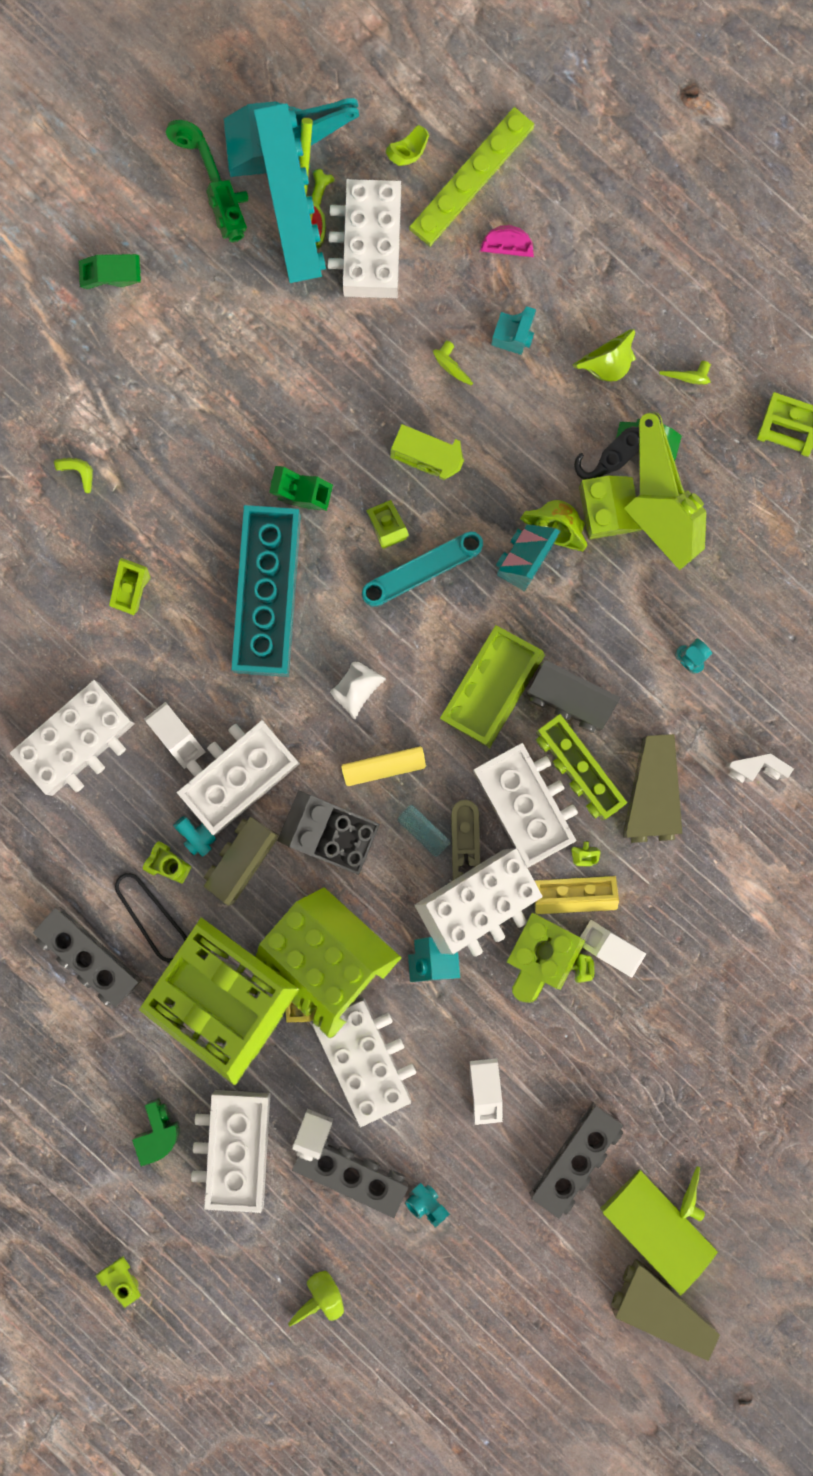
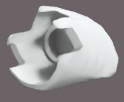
M352 662L347 674L335 688L331 689L330 693L350 713L351 717L356 719L358 712L363 707V704L366 703L370 694L386 680V677L369 669L360 662Z

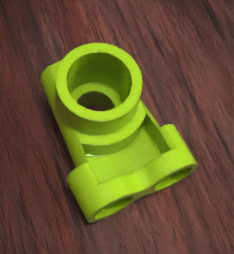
M160 841L156 842L151 855L143 865V870L153 876L160 874L181 884L185 881L192 868L191 865L170 852L168 845ZM176 864H178V869H177V871H176L175 873H173V872H172L173 866L176 865Z
M124 1256L95 1275L101 1286L106 1285L123 1308L141 1297L138 1290V1281L133 1275H130L128 1271L130 1265ZM120 1288H127L129 1293L124 1294L123 1292H121Z

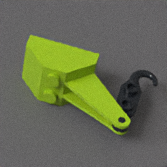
M649 412L641 417L639 427L625 429L602 452L598 465L592 472L584 471L581 466V460L584 457L583 453H579L576 457L574 468L576 474L582 480L603 477L608 473L621 469L640 451V495L635 497L624 509L671 562L681 570L705 549L706 510L703 507V501L695 493L691 494L688 490H683L662 418L657 412Z

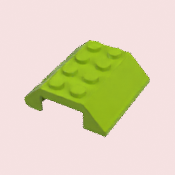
M325 887L296 901L261 941L255 956L299 989L291 1002L298 1009H302L301 1011L305 1016L310 1015L317 1007L313 1023L320 1027V1030L328 1038L336 1035L346 1023L340 1016L376 975L384 979L402 958Z

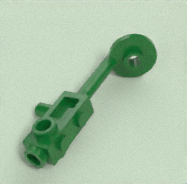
M185 120L169 122L166 128V136L173 144L185 149H199L211 182L206 189L209 205L214 212L216 224L220 229L223 239L228 238L230 242L242 240L245 237L244 232L247 226L238 203L248 202L247 191L234 192L230 180H221L211 150L199 127Z

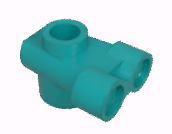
M698 638L688 647L682 645L675 651L676 659L692 674L700 673L704 669V662L712 655L710 648Z
M182 816L173 824V827L179 834L186 838L183 844L193 856L197 853L202 857L205 856L212 849L210 845L217 840L203 823L195 829L190 820L185 816Z
M420 1183L410 1192V1197L405 1201L406 1207L416 1218L420 1219L425 1214L435 1228L450 1215L446 1208L439 1204L437 1201L439 1198L438 1194L429 1185L424 1187Z

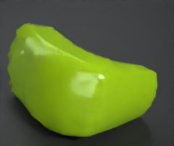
M418 125L403 140L390 143L385 150L389 160L397 166L414 163L423 154L429 137L428 131L423 126Z
M60 458L53 461L55 470L79 471L84 492L91 493L93 468L87 461L77 458Z
M327 1271L313 1274L306 1283L309 1291L329 1321L338 1319L344 1313V1306L337 1285Z

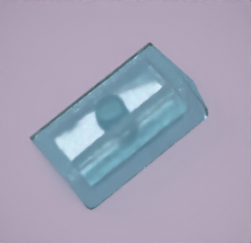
M410 805L398 817V822L434 856H438L450 844V840L413 805Z

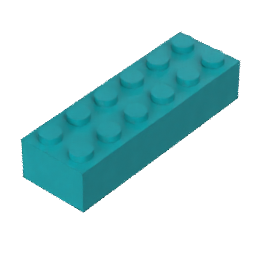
M287 103L255 109L254 114L289 282L294 283L322 277L321 270H325L326 265L323 253L317 252L315 242L320 241L317 224L311 223L310 214L315 213L312 196H306L304 185L309 184L306 167L300 168L298 159L299 156H303L300 138L294 139L292 128L297 127L294 109H288Z
M244 505L231 668L236 674L289 677L301 523L299 509Z

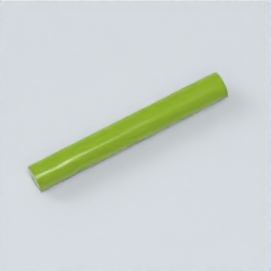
M303 118L300 135L303 156H299L300 168L306 167L308 175L313 121L310 118ZM304 185L306 195L308 185Z

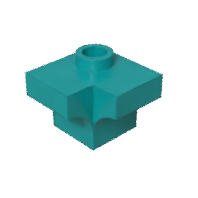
M526 306L517 315L501 312L491 345L522 355L524 347L530 348L535 334L530 329L536 309Z
M432 937L414 940L415 954L408 955L410 983L460 978L458 951L454 954H441Z

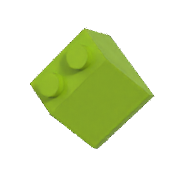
M609 475L581 481L579 491L588 540L642 531V528L624 509L636 497L633 477Z

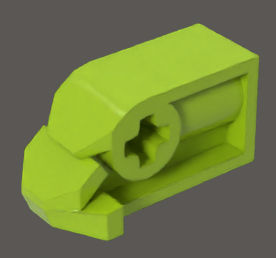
M401 424L391 448L390 458L428 474L439 476V479L442 480L458 473L464 462L460 440L455 439L452 445Z

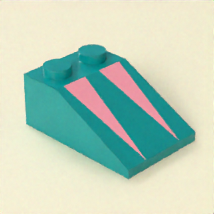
M529 524L525 526L523 531L518 529L510 541L514 545L510 553L503 552L496 564L500 568L497 576L525 592L554 545L560 531L556 528Z

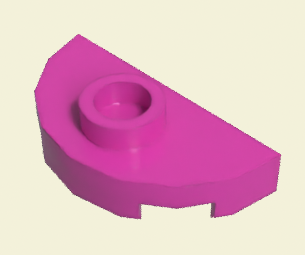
M512 225L498 226L490 230L483 238L480 247L481 252L534 257L533 242L529 235L521 228Z

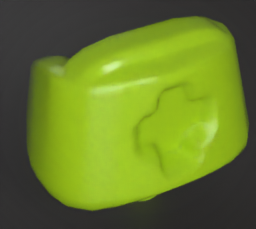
M584 841L583 848H571L572 859L575 865L592 866L598 863L600 849L589 847V841Z
M579 953L575 965L571 969L575 970V982H588L594 978V961L592 956Z

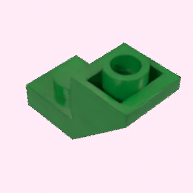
M94 255L79 260L80 288L91 289L104 284L123 288L140 283V255Z

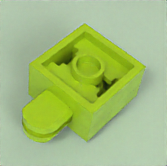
M532 913L507 960V963L521 970L512 987V993L515 998L526 1003L534 1002L537 1000L545 983L561 990L586 940Z

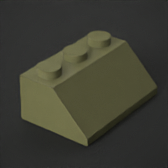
M250 817L248 821L243 819L235 830L238 836L233 843L229 841L226 843L219 854L223 857L217 867L212 865L204 876V879L207 880L204 887L228 906L236 902L279 837V834L253 817Z

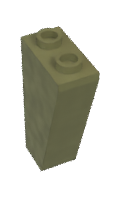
M674 734L646 736L642 740L623 830V838L631 837V843L648 842L647 836H658L659 841L675 840V834H682Z
M635 1259L632 1266L628 1265L624 1271L622 1278L624 1285L621 1291H616L613 1296L611 1307H613L612 1311L615 1318L709 1361L720 1337L717 1329L642 1262Z

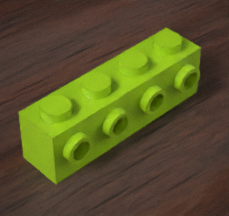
M561 714L535 732L538 735V738L535 739L544 752L549 750L554 756L555 760L552 763L561 774L566 772L572 780L569 786L578 797L580 795L584 796L588 802L586 808L595 819L599 817L601 820H606L627 804V801Z

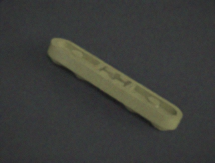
M469 800L457 802L451 812L453 880L463 875V872L458 871V867L464 864V854L468 855L470 866L476 867L480 864L479 811L475 803Z

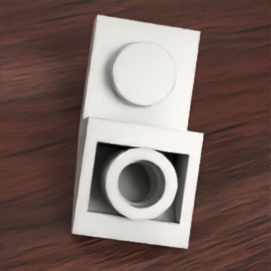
M166 702L144 718L146 723L184 769L190 761L198 759L205 753V750Z
M772 754L729 762L724 767L730 771L728 775L739 783L744 781L752 782L762 767L765 768L763 772L775 780L788 778L794 768Z
M593 920L589 921L580 938L586 940L583 945L584 949L630 977H633L646 953L631 943L616 936Z
M497 1058L469 1061L475 1125L502 1122V1095Z
M307 1109L292 1148L297 1151V1156L312 1161L313 1157L316 1159L320 1158L333 1118Z

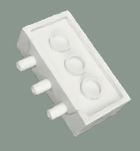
M347 179L346 205H330V216L345 217V232H329L330 243H344V258H328V269H343L344 297L398 298L401 181Z
M93 680L13 749L10 754L45 795L53 796L67 783L75 792H79L84 787V784L76 775L87 765L96 774L101 773L105 766L97 757L108 747L117 756L123 754L126 748L118 738L135 723L99 682Z
M263 720L246 734L237 724L231 726L228 731L237 742L225 752L216 742L210 744L207 749L216 760L204 770L195 760L190 761L186 765L194 778L180 789L177 794L212 835H218L300 764Z
M521 743L475 768L473 773L514 848H517L528 868L576 842L566 820L577 815L578 811L573 804L561 811L559 810L552 796L565 789L562 782L558 780L546 786L539 773L551 766L549 758L544 756L533 762L524 744Z
M517 848L503 849L414 906L441 954H454L468 946L475 957L483 952L477 941L479 937L490 931L495 942L503 940L505 935L499 925L511 917L518 928L525 926L527 920L521 910L543 896Z
M365 998L351 1003L340 1016L346 1023L333 1037L328 1038L320 1030V1027H317L314 1023L312 1024L360 1127L411 1104V1097L403 1080L416 1074V1070L413 1064H409L399 1070L397 1069L391 1054L404 1049V1044L400 1038L386 1044L379 1030L393 1022L389 1013L374 1019Z
M215 1090L211 1095L210 1114L195 1115V1125L210 1126L209 1143L194 1142L193 1153L208 1154L207 1171L193 1170L191 1173L192 1182H206L204 1210L262 1212L265 1196L271 1093Z

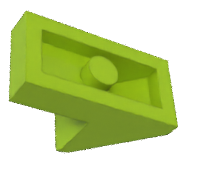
M392 500L366 510L382 548H387L404 541L409 536L406 526Z
M124 558L119 560L109 603L110 607L131 615L137 613L143 588L150 580L147 567Z

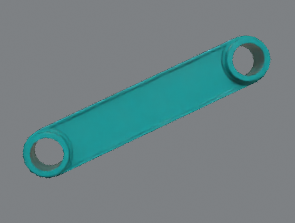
M466 532L368 582L362 589L363 601L370 607L380 606L476 557L483 549L482 537L476 532ZM471 538L476 540L479 546L476 550L470 551L464 547V541ZM371 588H377L382 592V595L378 600L373 601L367 598V591Z

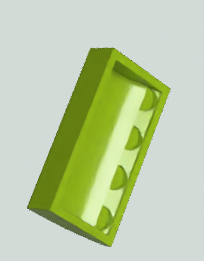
M495 625L440 719L490 749L545 657L543 650Z
M640 1169L600 1207L602 1213L680 1295L696 1281L718 1253L686 1218H681V1212Z

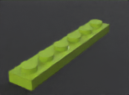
M513 107L410 225V231L431 247L534 129L535 123L517 108Z

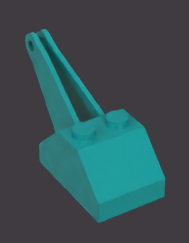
M346 98L331 104L304 110L288 106V109H294L297 120V127L292 128L294 139L300 138L302 119L310 118L313 121L311 146L348 122L359 117V110L357 109L358 100ZM273 101L247 104L224 118L230 177L267 173L254 110L282 103Z

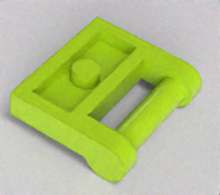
M773 392L756 440L762 442L767 440L800 451V455L809 457L813 448V405ZM773 423L806 434L805 441L770 430L771 424Z

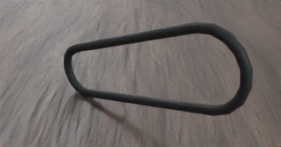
M132 873L120 875L115 883V891L156 956L162 961L170 963L173 958H166L159 953L119 890L120 881L126 877L134 878L180 933L184 942L187 939L186 934L138 876Z

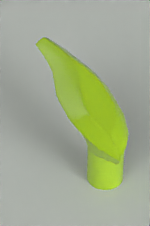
M445 341L440 350H433L437 362L450 375L470 386L474 384L466 373L459 368L457 362L449 357L454 348L452 342Z
M701 361L697 371H659V374L691 384L704 385L711 383L707 376L711 364L707 361Z
M696 1166L682 1201L680 1211L682 1219L690 1216L698 1221H702L705 1216V1211L695 1206L700 1167Z
M314 1298L307 1301L288 1323L289 1327L320 1309Z

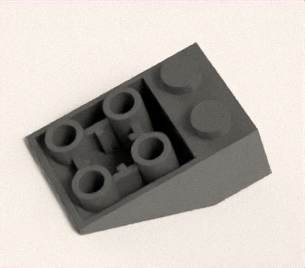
M298 790L277 841L359 875L380 824Z

